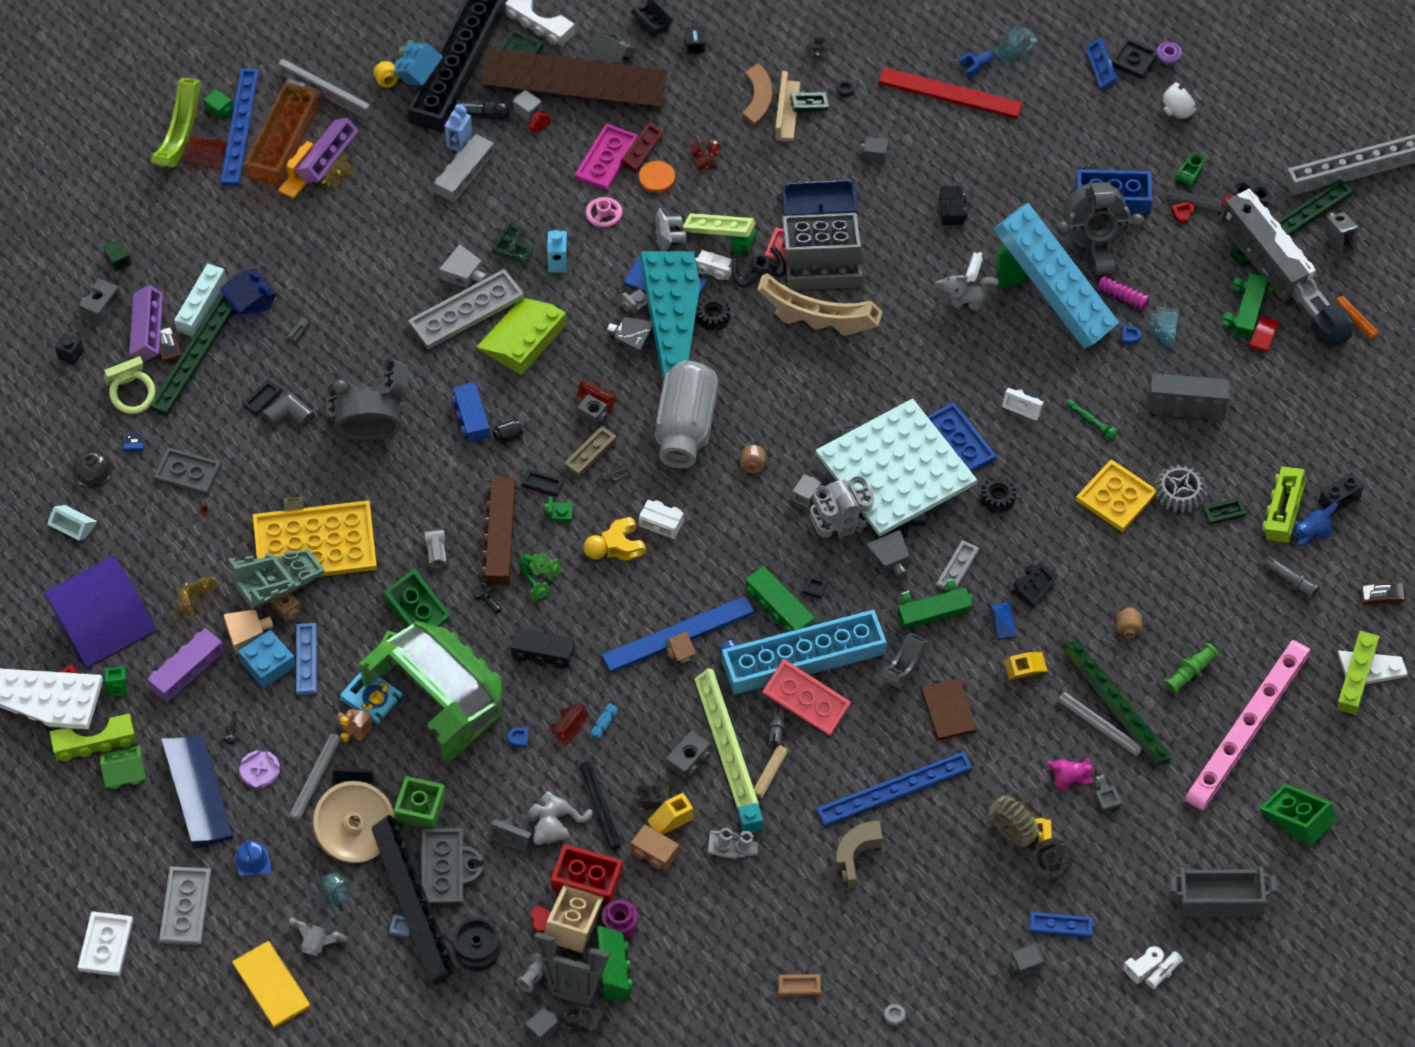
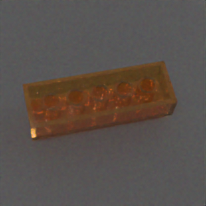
M284 82L244 162L246 177L281 186L287 173V163L296 155L320 106L319 90Z

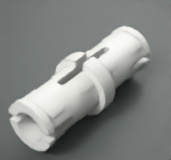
M1172 952L1163 963L1158 964L1157 969L1145 979V982L1152 989H1155L1165 978H1169L1172 975L1171 972L1183 962L1182 957L1177 952Z

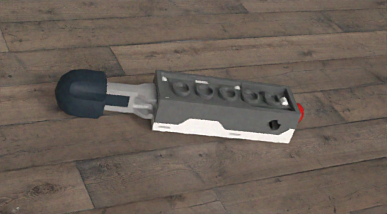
M1248 189L1235 196H1226L1221 202L1223 209L1218 220L1219 224L1260 275L1268 277V285L1281 301L1285 303L1294 298L1295 301L1300 302L1313 318L1310 328L1327 345L1338 346L1349 340L1353 334L1351 317L1341 305L1330 304L1321 294L1316 282L1313 280L1316 271L1313 264L1305 258L1303 252L1292 242L1291 237L1284 232L1279 222L1275 221L1270 215L1269 210L1262 205L1257 195Z

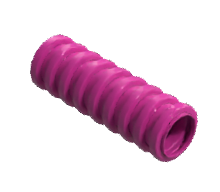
M1103 276L1098 283V291L1102 290L1104 294L1108 293V296L1113 295V298H1118L1119 301L1124 300V303H1129L1130 306L1134 305V308L1139 307L1141 311L1146 308L1149 302V295L1144 296V293H1139L1138 290L1133 291V288H1128L1127 285L1123 286V283L1118 284V281H1113L1112 278L1107 279V276Z

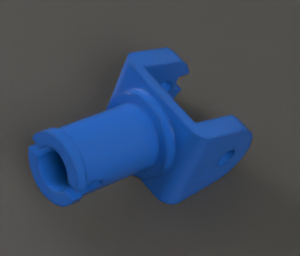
M989 49L978 56H973L971 52H968L958 62L960 66L973 63V66L966 71V75L969 78L980 74L981 66L995 59Z

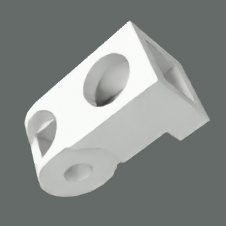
M1150 947L1146 950V954L1137 961H1134L1132 958L1127 960L1123 970L1136 984H1139L1157 969L1159 963H1162L1163 951L1159 947Z

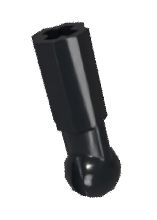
M456 99L455 107L457 104L464 106L466 113L471 115V117L504 120L510 113L509 106L504 102L495 103Z

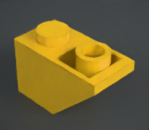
M1042 652L1023 653L1011 656L1004 661L1009 681L1047 672Z
M681 793L665 801L648 819V823L653 830L664 835L692 821L693 807L684 793Z

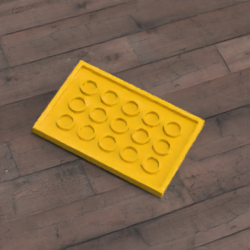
M369 500L253 514L257 558H265V554L283 556V552L309 549L325 570V573L319 577L377 570Z

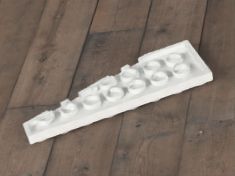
M0 669V708L16 714L21 713L28 716L29 719L39 720L49 727L89 729L103 678L102 675Z

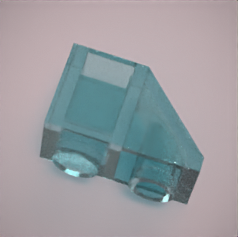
M1015 25L994 50V53L1005 64L1028 52L1037 39L1027 28Z

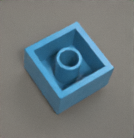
M412 43L405 49L406 53L395 63L393 72L407 85H423L443 56L428 43Z
M271 629L238 651L241 664L263 689L296 668L293 654Z

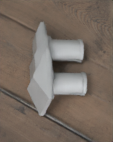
M659 208L655 216L656 243L661 251H667L671 243H685L686 233L685 231L670 232L669 227L681 228L682 218L681 216H666L663 214L662 209Z
M723 828L721 831H710L708 854L731 859L745 858L746 856L757 855L758 843L752 841L753 835L749 831H744L741 835H738L739 833H734L729 828Z

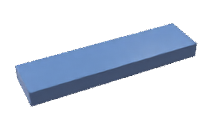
M316 623L296 624L297 695L317 694Z

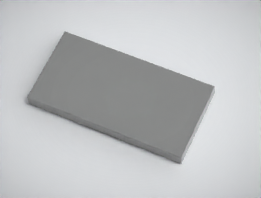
M170 867L159 943L201 945L211 878L210 868Z

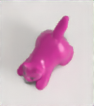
M1088 758L1082 763L1069 762L1065 759L1047 762V765L1055 775L1054 785L1059 790L1068 789L1069 785L1073 782L1083 785H1090L1094 782L1093 778L1090 777L1094 773V768Z

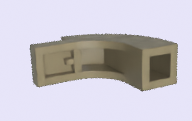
M880 821L866 822L852 828L839 843L836 871H841L842 881L847 882L848 888H856V873L853 862L855 857L866 849L882 847L883 837Z

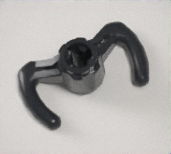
M775 246L770 247V251L778 261V266L770 263L769 258L764 254L755 255L749 264V270L743 277H740L738 273V259L733 257L730 267L734 281L739 287H746L752 278L767 273L777 277L783 276L786 272V264L781 252Z

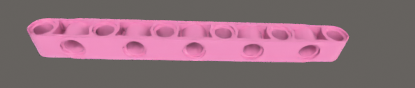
M1295 640L1290 642L1189 790L1185 802L1201 811L1205 810L1307 660L1311 652L1310 648Z

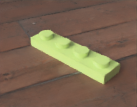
M689 214L683 229L685 232L749 237L756 223L753 218Z

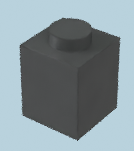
M867 136L866 143H862L861 154H864L863 161L885 164L888 139Z
M543 1007L525 1024L526 1032L542 1045L559 1029V1019L554 1012H548Z

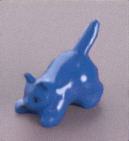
M1333 503L1324 511L1315 510L1302 522H1295L1292 534L1294 537L1299 538L1297 542L1299 546L1307 544L1316 535L1321 538H1327L1331 535L1333 528L1329 516L1336 510L1338 504Z

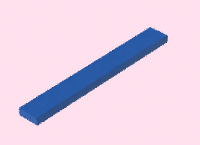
M258 69L240 70L221 185H240L259 76Z
M746 596L602 654V659L609 672L612 673L666 651L668 647L665 640L687 631L690 640L753 615L754 610Z
M963 751L816 808V812L824 827H827L972 770V766Z

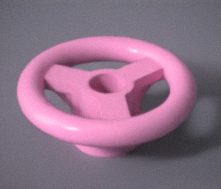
M600 197L588 204L586 217L594 226L610 227L621 219L622 208L616 200ZM611 204L616 208V210H613L611 208ZM596 205L598 215L593 218L591 210ZM615 216L611 221L600 222L602 218Z

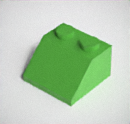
M140 746L100 754L101 769L106 788L116 789L126 783L132 785L139 784L142 780L146 779Z

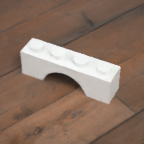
M508 0L505 3L506 15L510 19H515L523 27H529L534 30L538 36H544L553 45L557 44L562 47L575 34L574 23L561 15L554 18L537 16L533 12V0Z

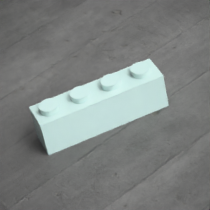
M207 263L174 320L178 333L194 337L226 283L225 270L223 268Z

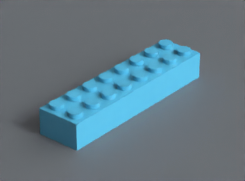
M1029 203L1019 207L993 229L1083 348L1094 345L1119 323Z
M870 610L723 649L722 664L732 692L735 695L765 687L783 659L810 675L885 655L887 642L875 611Z

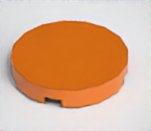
M649 162L639 172V183L648 192L662 193L674 185L675 171L666 162Z

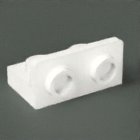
M702 250L699 257L695 258L698 273L702 275L709 274L718 280L725 279L729 281L732 275L730 267L732 259Z

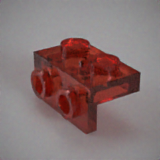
M200 136L191 137L185 145V161L220 167L222 164V154L227 148V142H221L219 139L207 140Z

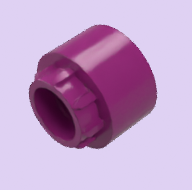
M612 901L603 909L602 926L623 933V938L626 940L637 931V910L628 901Z

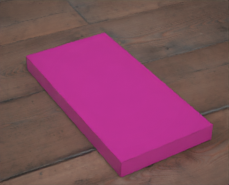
M606 123L575 173L574 179L608 190L623 165L620 163L621 159L639 135Z

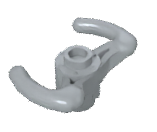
M295 918L288 919V924L299 929L304 938L301 945L302 952L317 957L318 953H321L323 945L334 942H347V937L341 933L333 932L332 935H327L324 933L325 929L313 925L311 929L304 922L298 921Z

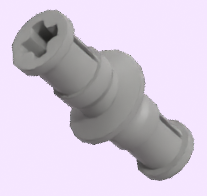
M556 945V956H559L562 951H566L567 948ZM538 953L531 956V965L523 977L517 979L519 987L528 993L532 992L533 986L543 976L546 977Z

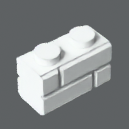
M647 500L644 509L639 515L640 527L672 539L676 538L684 522V513L676 507L669 508L660 501L653 502Z

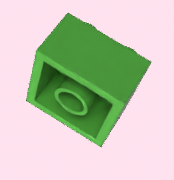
M405 776L394 808L396 821L399 824L421 829H436L446 799L445 785Z

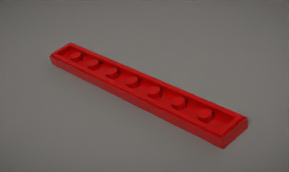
M885 67L878 83L1018 119L1022 108V102Z

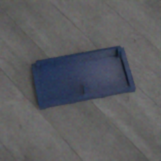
M852 179L789 182L782 185L784 216L857 213L858 215L856 185Z

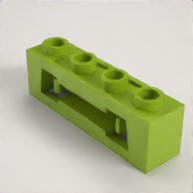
M1281 466L1280 474H1276V488L1271 492L1272 503L1267 507L1268 518L1267 521L1264 520L1262 526L1266 539L1290 543L1306 483L1304 469ZM1286 487V493L1290 495L1285 510L1286 520L1284 521V516H1280L1285 500L1284 490Z

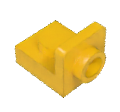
M1037 818L1034 821L1038 824L1037 827L1039 828L1038 843H1042L1043 850H1051V820Z

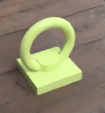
M140 356L104 370V381L107 386L110 385V399L118 410L127 414H138L150 407L155 398L156 391L151 378L143 373V362ZM138 378L147 386V398L139 406H126L119 400L117 388L119 384H127Z

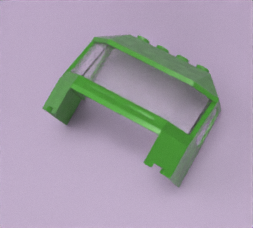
M416 621L380 644L359 663L363 686L367 688L385 671L389 672L399 664L419 686H422L444 708L427 724V727L430 730L435 729L438 733L436 739L440 743L443 763L447 765L502 716V678L495 671L492 673L483 659L480 658L478 660L474 656V651L468 645L464 646L456 633H450L446 628Z

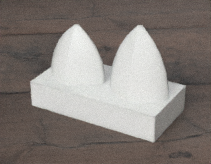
M1008 388L1002 407L1037 421L1041 413L1043 401L1025 395L1023 390Z

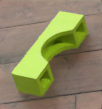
M1363 631L1359 632L1337 710L1357 716L1368 673L1378 646V635Z
M130 713L110 718L107 727L95 736H80L73 732L71 728L50 731L56 761H69L72 757L76 756L87 757L94 752H109L112 748H127L136 743Z

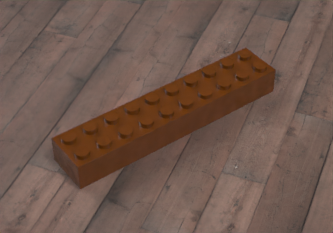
M486 48L482 84L663 106L667 70Z

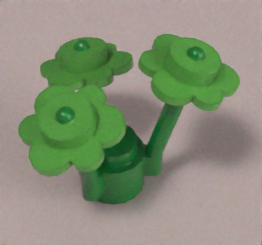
M542 553L533 556L525 554L519 560V566L523 569L522 574L533 585V589L530 591L531 599L536 601L544 598L550 592V587L546 582L542 584L536 583L530 573L534 575L546 573L547 579L551 581L561 571L559 559L550 561L546 558V554Z

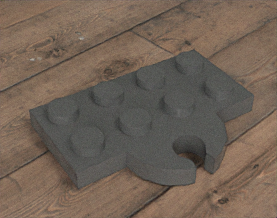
M463 828L422 829V886L430 906L463 905V886L472 885L483 874V867L476 869L468 867L472 862L479 865L484 863L482 856L477 850L472 847L463 846Z

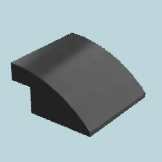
M857 213L782 216L787 288L793 291L862 288L861 242Z

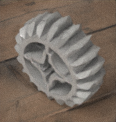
M1179 464L1176 468L1170 465L1168 470L1164 468L1162 473H1159L1154 483V490H1158L1156 501H1160L1161 506L1166 505L1167 511L1173 508L1174 514L1177 509H1180L1182 514L1185 509L1189 513L1192 511V508L1197 510L1206 497L1207 486L1204 483V477H1200V472L1194 473V467L1189 470L1187 465L1184 468H1180Z

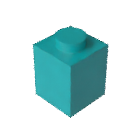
M758 803L738 807V820L742 832L749 831L755 833L763 831V819Z

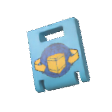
M360 672L341 693L340 700L354 710H362L371 714L372 722L378 725L381 722L378 717L384 719L398 703L397 698L401 699L403 694L380 677L367 688L363 686L357 694H354L352 691L362 681Z

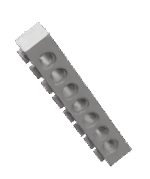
M1415 135L1288 168L1285 183L1291 195L1294 196L1331 186L1340 179L1346 182L1415 163Z

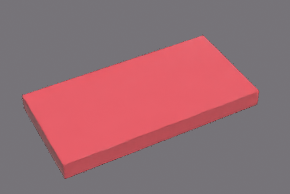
M785 659L781 661L762 691V694L828 736L832 734L851 703Z

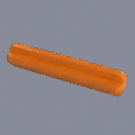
M1344 296L1336 299L1335 304L1341 305L1351 317L1352 322L1369 339L1377 336L1378 331Z

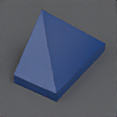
M1010 602L990 605L997 639L1017 637Z

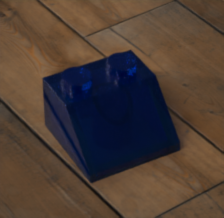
M259 269L240 272L220 289L239 315L269 310L277 294Z

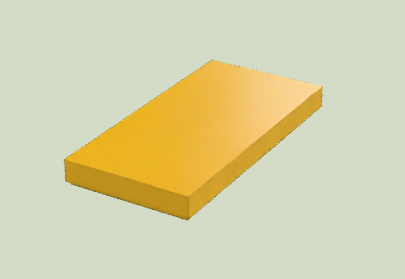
M269 941L232 961L237 972L274 1028L311 1007Z

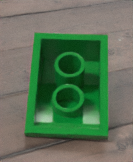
M415 568L380 594L388 607L408 627L416 621L437 626L450 616V613Z
M1288 784L1282 785L1259 808L1264 815L1295 839L1311 846L1337 821L1332 802Z

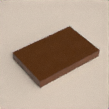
M960 678L921 687L938 741L977 732V727Z

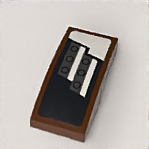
M172 326L160 329L159 351L163 363L181 357Z
M1379 582L1361 585L1364 605L1380 602L1395 604L1405 601L1404 587L1401 582Z

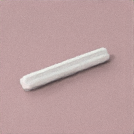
M974 252L965 275L967 282H974L977 278L983 260L981 252L978 254Z

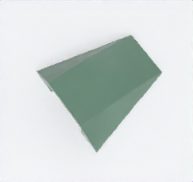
M309 549L283 552V556L265 554V558L254 559L253 556H246L245 560L236 561L235 558H228L236 588L251 609L286 596L325 573V570Z

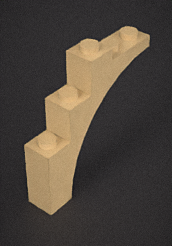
M768 273L761 276L757 289L776 307L775 314L787 324L804 320L813 329L818 330L833 326L841 335L846 336L878 327L882 311L872 301L843 304L817 300L787 288Z

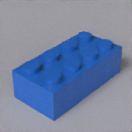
M1077 169L1076 189L1089 183L1109 182L1111 186L1115 187L1122 194L1130 214H1150L1152 205L1151 171Z

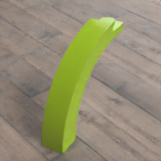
M182 78L178 81L175 108L169 131L162 146L152 154L151 162L156 163V165L174 168L182 158L196 116L200 80Z

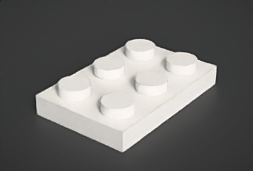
M91 912L78 970L81 972L120 976L133 924V917Z

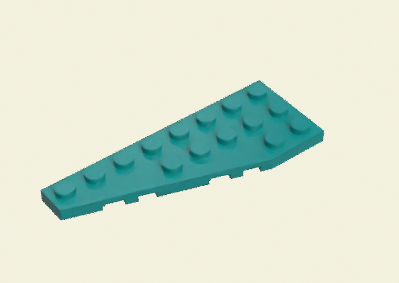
M641 251L639 254L663 382L665 374L673 366L683 362V360H689L700 289L694 252Z

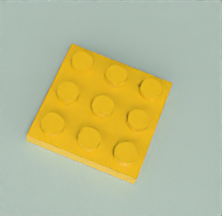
M1110 460L1076 496V501L1123 532L1155 498L1158 490H1154V487L1115 461Z

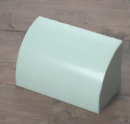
M66 505L53 507L47 525L80 541L87 537L97 521Z

